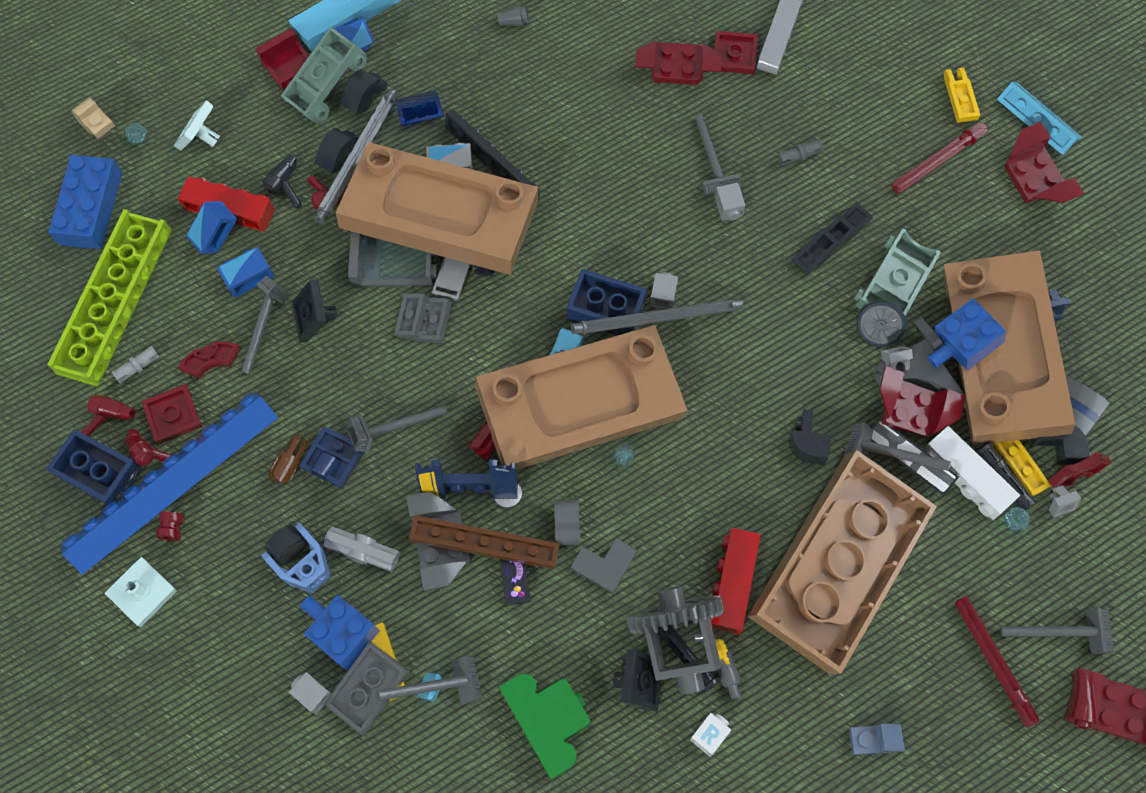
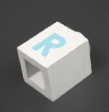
M710 713L690 741L711 757L730 733L731 729L727 727L729 722L719 714L714 716Z

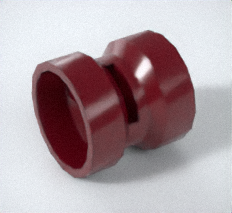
M160 512V527L157 528L155 537L166 541H180L182 534L180 526L184 524L185 516L175 512Z

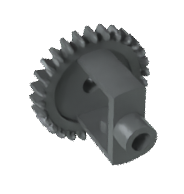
M682 586L657 591L660 606H653V608H646L626 617L628 629L632 634H643L645 631L656 681L676 677L680 694L702 691L705 689L702 673L716 671L721 668L711 619L714 616L722 615L724 612L722 597L717 595L702 596L686 600ZM699 619L701 631L694 632V638L696 642L704 641L708 660L665 667L658 636V627L663 626L664 631H667V625L673 624L674 628L677 629V623L683 622L684 626L687 627L688 620H693V623L697 624Z

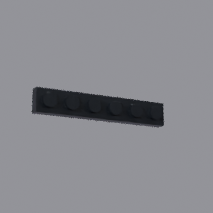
M453 108L446 112L445 128L461 143H470L471 152L496 176L538 187L526 178L520 169L511 164L505 155H502L495 149L491 142L480 135L479 131L473 128L462 115H459ZM538 188V201H539L540 190H539V188Z

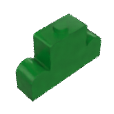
M528 674L518 675L499 687L500 691L551 781L570 770L577 761V754L575 748L571 744L565 743V741L590 726V719L583 709L586 703L579 692L575 694L566 679H561L538 693L535 679Z

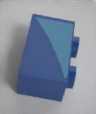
M361 16L333 28L363 51L371 47L370 44L375 42L365 19Z
M222 201L204 202L186 237L201 254L219 253L237 218Z
M258 247L246 250L242 255L232 260H227L217 267L234 298L257 287L258 285L256 284L261 282L265 276H268L270 279L274 278Z

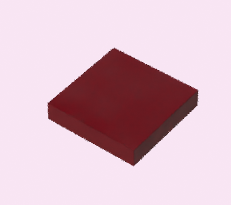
M716 31L714 50L722 55L721 72L754 75L758 34Z
M187 384L141 401L157 445L202 428Z

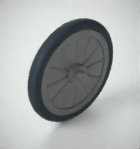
M880 300L871 302L861 309L856 325L858 333L864 341L873 346L887 347L897 343L903 337L907 321L903 311L897 305Z

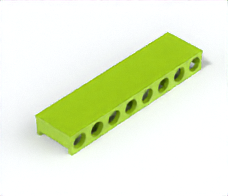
M123 209L47 364L56 375L98 387L172 231L165 220L160 219V221L132 214L128 210Z

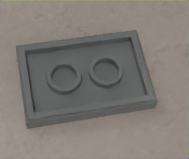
M369 641L324 705L359 734L365 736L390 701V699L377 701L376 691L400 687L410 671L376 644Z

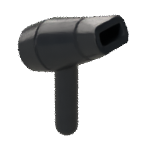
M288 154L267 174L262 185L269 193L275 195L283 189L293 207L298 209L302 203L288 182L297 166V159Z

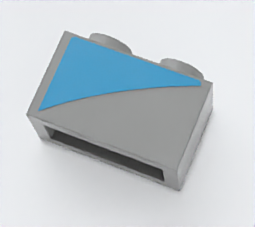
M456 143L454 145L437 144L426 147L427 158L473 170L470 143Z

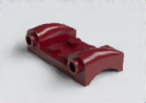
M1077 668L1072 670L1071 698L1063 720L1074 723V726L1085 730H1090L1091 728L1146 745V690L1107 679L1105 675L1086 669Z

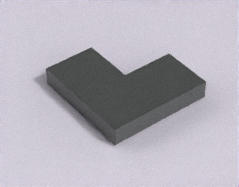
M617 538L604 559L582 547L571 566V570L613 594L638 550Z

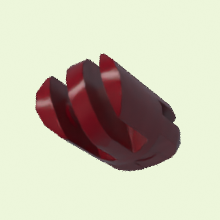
M487 421L468 445L484 461L489 458L496 448Z

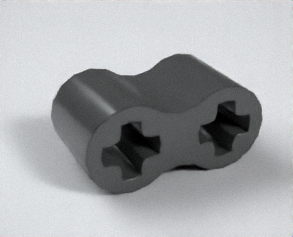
M554 500L556 543H560L559 546L580 545L579 500Z

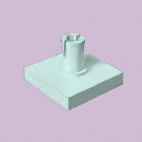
M205 101L194 112L173 145L181 151L195 136L208 143L211 147L215 145L220 135H217L203 125L213 108L212 104Z
M141 557L105 594L137 626L142 627L177 590Z

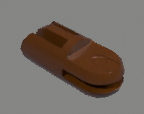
M293 435L283 451H279L268 473L272 482L287 483L292 479L301 462L299 459L307 445V441L304 438L300 440V435Z

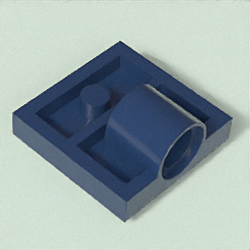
M323 426L300 464V468L343 489L364 452L355 451L350 438Z

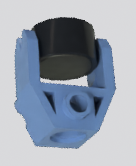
M301 523L295 527L288 525L281 528L267 541L264 547L267 552L261 556L276 574L290 586L300 588L312 594L331 578L323 548ZM308 541L311 552L290 570L280 567L296 558L306 547Z

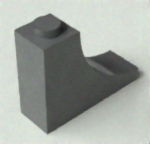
M926 339L910 347L913 359H910L909 370H903L900 361L896 365V370L904 372L903 381L936 393L949 389L965 395L943 363L938 368H935L928 361L927 356L934 351ZM885 361L878 364L874 371V378L879 386L884 366H887Z

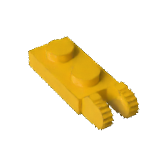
M965 68L957 69L958 81H955L951 69L945 70V85L957 123L978 120L980 112Z

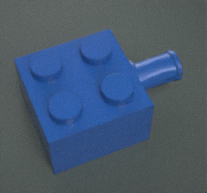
M972 298L935 326V333L941 339L943 345L928 355L927 359L933 367L938 368L953 356L968 371L1005 343L1006 330Z
M339 595L326 608L312 596H308L301 604L300 608L315 619L304 635L347 671L369 641H372L380 632L372 622Z

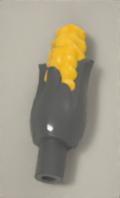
M716 639L721 668L718 669L721 684L728 688L731 700L740 698L741 695L737 686L740 683V676L733 661L731 650L726 648L723 640Z

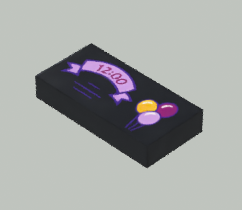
M500 559L506 606L530 603L526 564Z

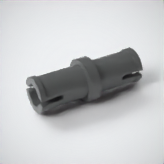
M820 139L804 145L797 144L793 149L778 153V161L781 166L797 160L800 162L804 161L808 156L823 152V144Z

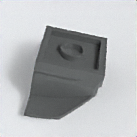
M431 492L406 496L412 522L414 515L463 524L461 514L454 507ZM417 543L424 591L449 586L461 569L471 562L467 552Z

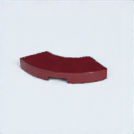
M214 342L203 348H197L182 360L177 369L200 379L205 372L213 367H231L241 350V346L231 342Z
M1095 452L1079 463L1066 465L1048 482L1053 488L1061 485L1064 487L1075 485L1074 481L1083 476L1087 479L1107 467L1112 460L1106 454Z

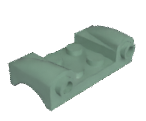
M330 26L284 90L281 97L314 123H321L326 120L329 113V107L323 101L348 67L353 71H358L365 66L367 54Z
M902 228L895 236L891 234L884 244L886 255L870 283L864 289L860 287L853 297L856 300L854 305L859 309L874 301H888L897 305L906 316L941 253L939 250L930 249L918 244Z

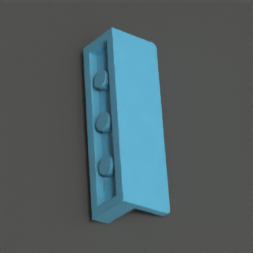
M1011 82L997 98L998 101L1028 126L1042 122L1051 137L1048 143L1062 155L1077 140L1083 138L1019 83Z

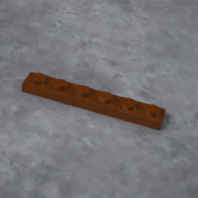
M414 515L409 535V541L554 570L560 544Z

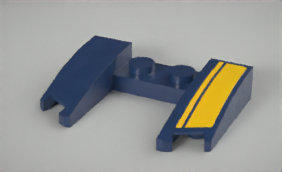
M431 460V465L424 466V469H422L420 463H415L420 493L431 492L441 499H446L447 490H450L452 493H463L464 490L487 493L488 490H492L494 499H518V477L516 466L513 462L510 463L508 469L506 465H500L496 468L497 460H489L490 474H444L439 460Z

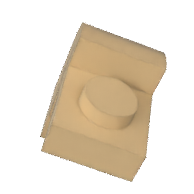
M87 98L71 110L77 121L90 135L93 134L97 139L115 127L113 122L91 98Z

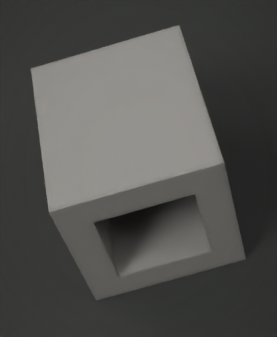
M734 183L716 188L715 201L721 221H733L742 217L745 210V202L739 184Z
M666 272L655 274L650 307L660 309L673 308L678 282L677 276Z
M307 672L304 675H299L291 684L292 689L289 691L295 699L315 715L325 706V702L332 694Z

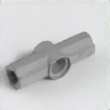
M331 527L328 530L323 545L325 548L347 555L349 559L364 565L371 564L390 572L396 568L399 561L400 552L396 549L378 544L377 541L362 534L354 535L335 527Z

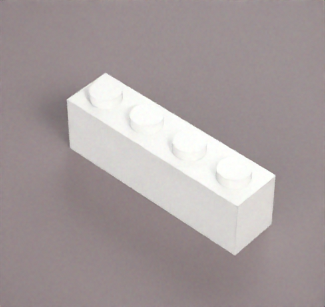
M949 426L924 448V451L934 458L951 461L950 470L959 476L955 484L961 489V493L966 498L972 499L979 506L980 512L986 517L994 520L1020 496Z

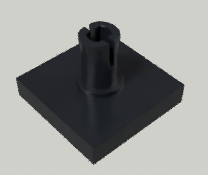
M309 280L292 301L299 342H309L325 324L326 319L335 320L337 317V311H332L336 310V306H323L319 280Z
M627 650L625 672L616 671L613 676L620 679L613 680V685L615 688H622L621 702L648 711H658L661 680L656 681L650 655L638 650Z

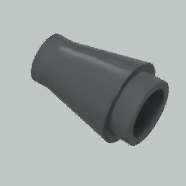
M519 5L505 12L498 13L499 25L525 26V24L529 23L527 7Z

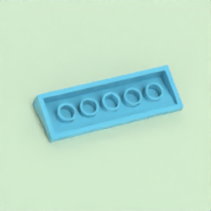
M323 0L288 21L292 29L312 53L323 38V33L327 32L330 26L335 28L359 16L368 21L402 0Z

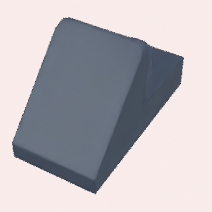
M879 724L877 726L849 728L852 755L905 751L902 728L899 724Z

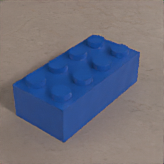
M78 155L70 156L48 231L58 245L102 249L123 173L114 159Z

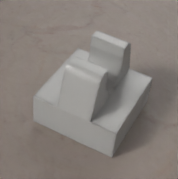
M901 346L881 351L882 360L885 361L887 367L896 369V365L900 361L902 369L909 370L910 359H913L912 349Z
M1063 485L1053 488L1054 493L1050 494L1052 504L1049 508L1053 518L1074 511L1081 500L1077 491L1069 493Z

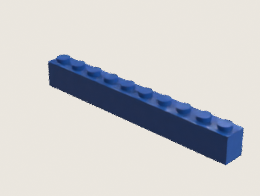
M257 392L253 395L252 393L246 395L241 399V404L234 410L231 408L224 412L221 416L222 419L215 425L210 424L205 427L202 435L196 440L191 439L185 443L181 452L166 458L163 461V466L157 471L152 470L143 477L144 481L138 486L128 488L123 493L124 497L119 501L109 503L103 509L104 513L96 519L94 517L89 519L82 526L83 529L80 532L66 537L60 547L62 555L83 575L278 418L277 415Z

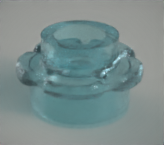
M133 123L126 128V137H128L127 140L130 143H142L146 139L147 130L140 124Z
M630 445L620 446L615 452L614 458L618 466L627 467L632 461L635 451L630 448Z
M1013 507L1005 514L1004 519L1010 529L1018 531L1028 527L1029 514L1026 510Z

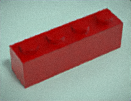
M188 176L177 198L184 210L199 213L200 207L204 202L222 201L237 218L235 224L263 232L266 231L275 211L270 199L265 195H254L243 189H232L222 183H210L200 177L196 179Z
M731 528L729 535L724 534L722 549H726L724 558L720 557L717 572L721 573L720 582L715 581L712 596L722 597L724 612L722 615L714 616L711 619L713 629L738 635L743 631L761 534Z

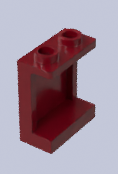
M292 28L255 48L260 62L283 92L309 57L308 53L298 42Z

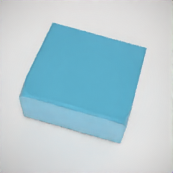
M426 673L422 682L443 678L439 674ZM440 690L420 693L417 696L434 703Z

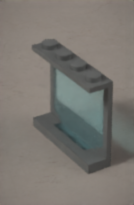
M351 232L348 278L352 287L433 286V278H437V265L433 264V261L438 255Z

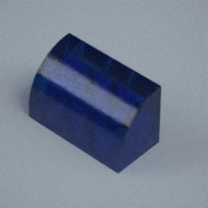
M436 90L395 100L402 127L444 117Z

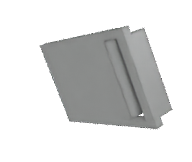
M444 257L432 294L440 298H448L452 301L458 300L470 264ZM439 287V288H443V289L455 291V292H458V293H457V296H456V295H452V294H448V293L436 291V288Z

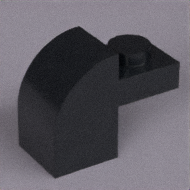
M360 69L346 83L340 104L356 114L369 110L373 95L386 91L388 83L381 79L380 75L367 73Z
M333 128L320 143L315 164L330 173L339 171L346 161L348 154L352 152L358 137L351 131L342 132L337 128Z
M804 409L801 416L796 417L795 430L791 431L788 438L789 447L792 453L801 461L825 465L829 458L830 435L811 433L813 410Z
M1076 425L1072 434L1030 439L1031 446H1055L1057 464L1073 465L1090 457L1086 436Z

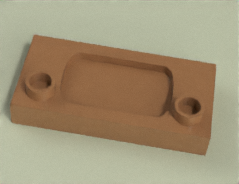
M368 142L338 206L336 217L340 229L511 275L538 204V187Z
M1040 250L944 264L943 278L949 314L951 315L974 298L1006 330L1005 343L968 371L958 362L962 390L966 396L965 408L971 444L980 445L989 444L990 442L998 443L1072 434L1075 420Z
M655 325L477 376L475 380V388L501 465L508 466V469L512 462L515 463L517 470L682 419L688 411Z
M858 450L845 455L747 617L828 674H841L937 506Z

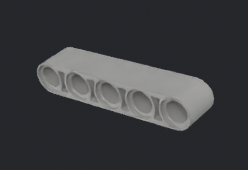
M780 0L757 64L758 70L778 74L803 0Z

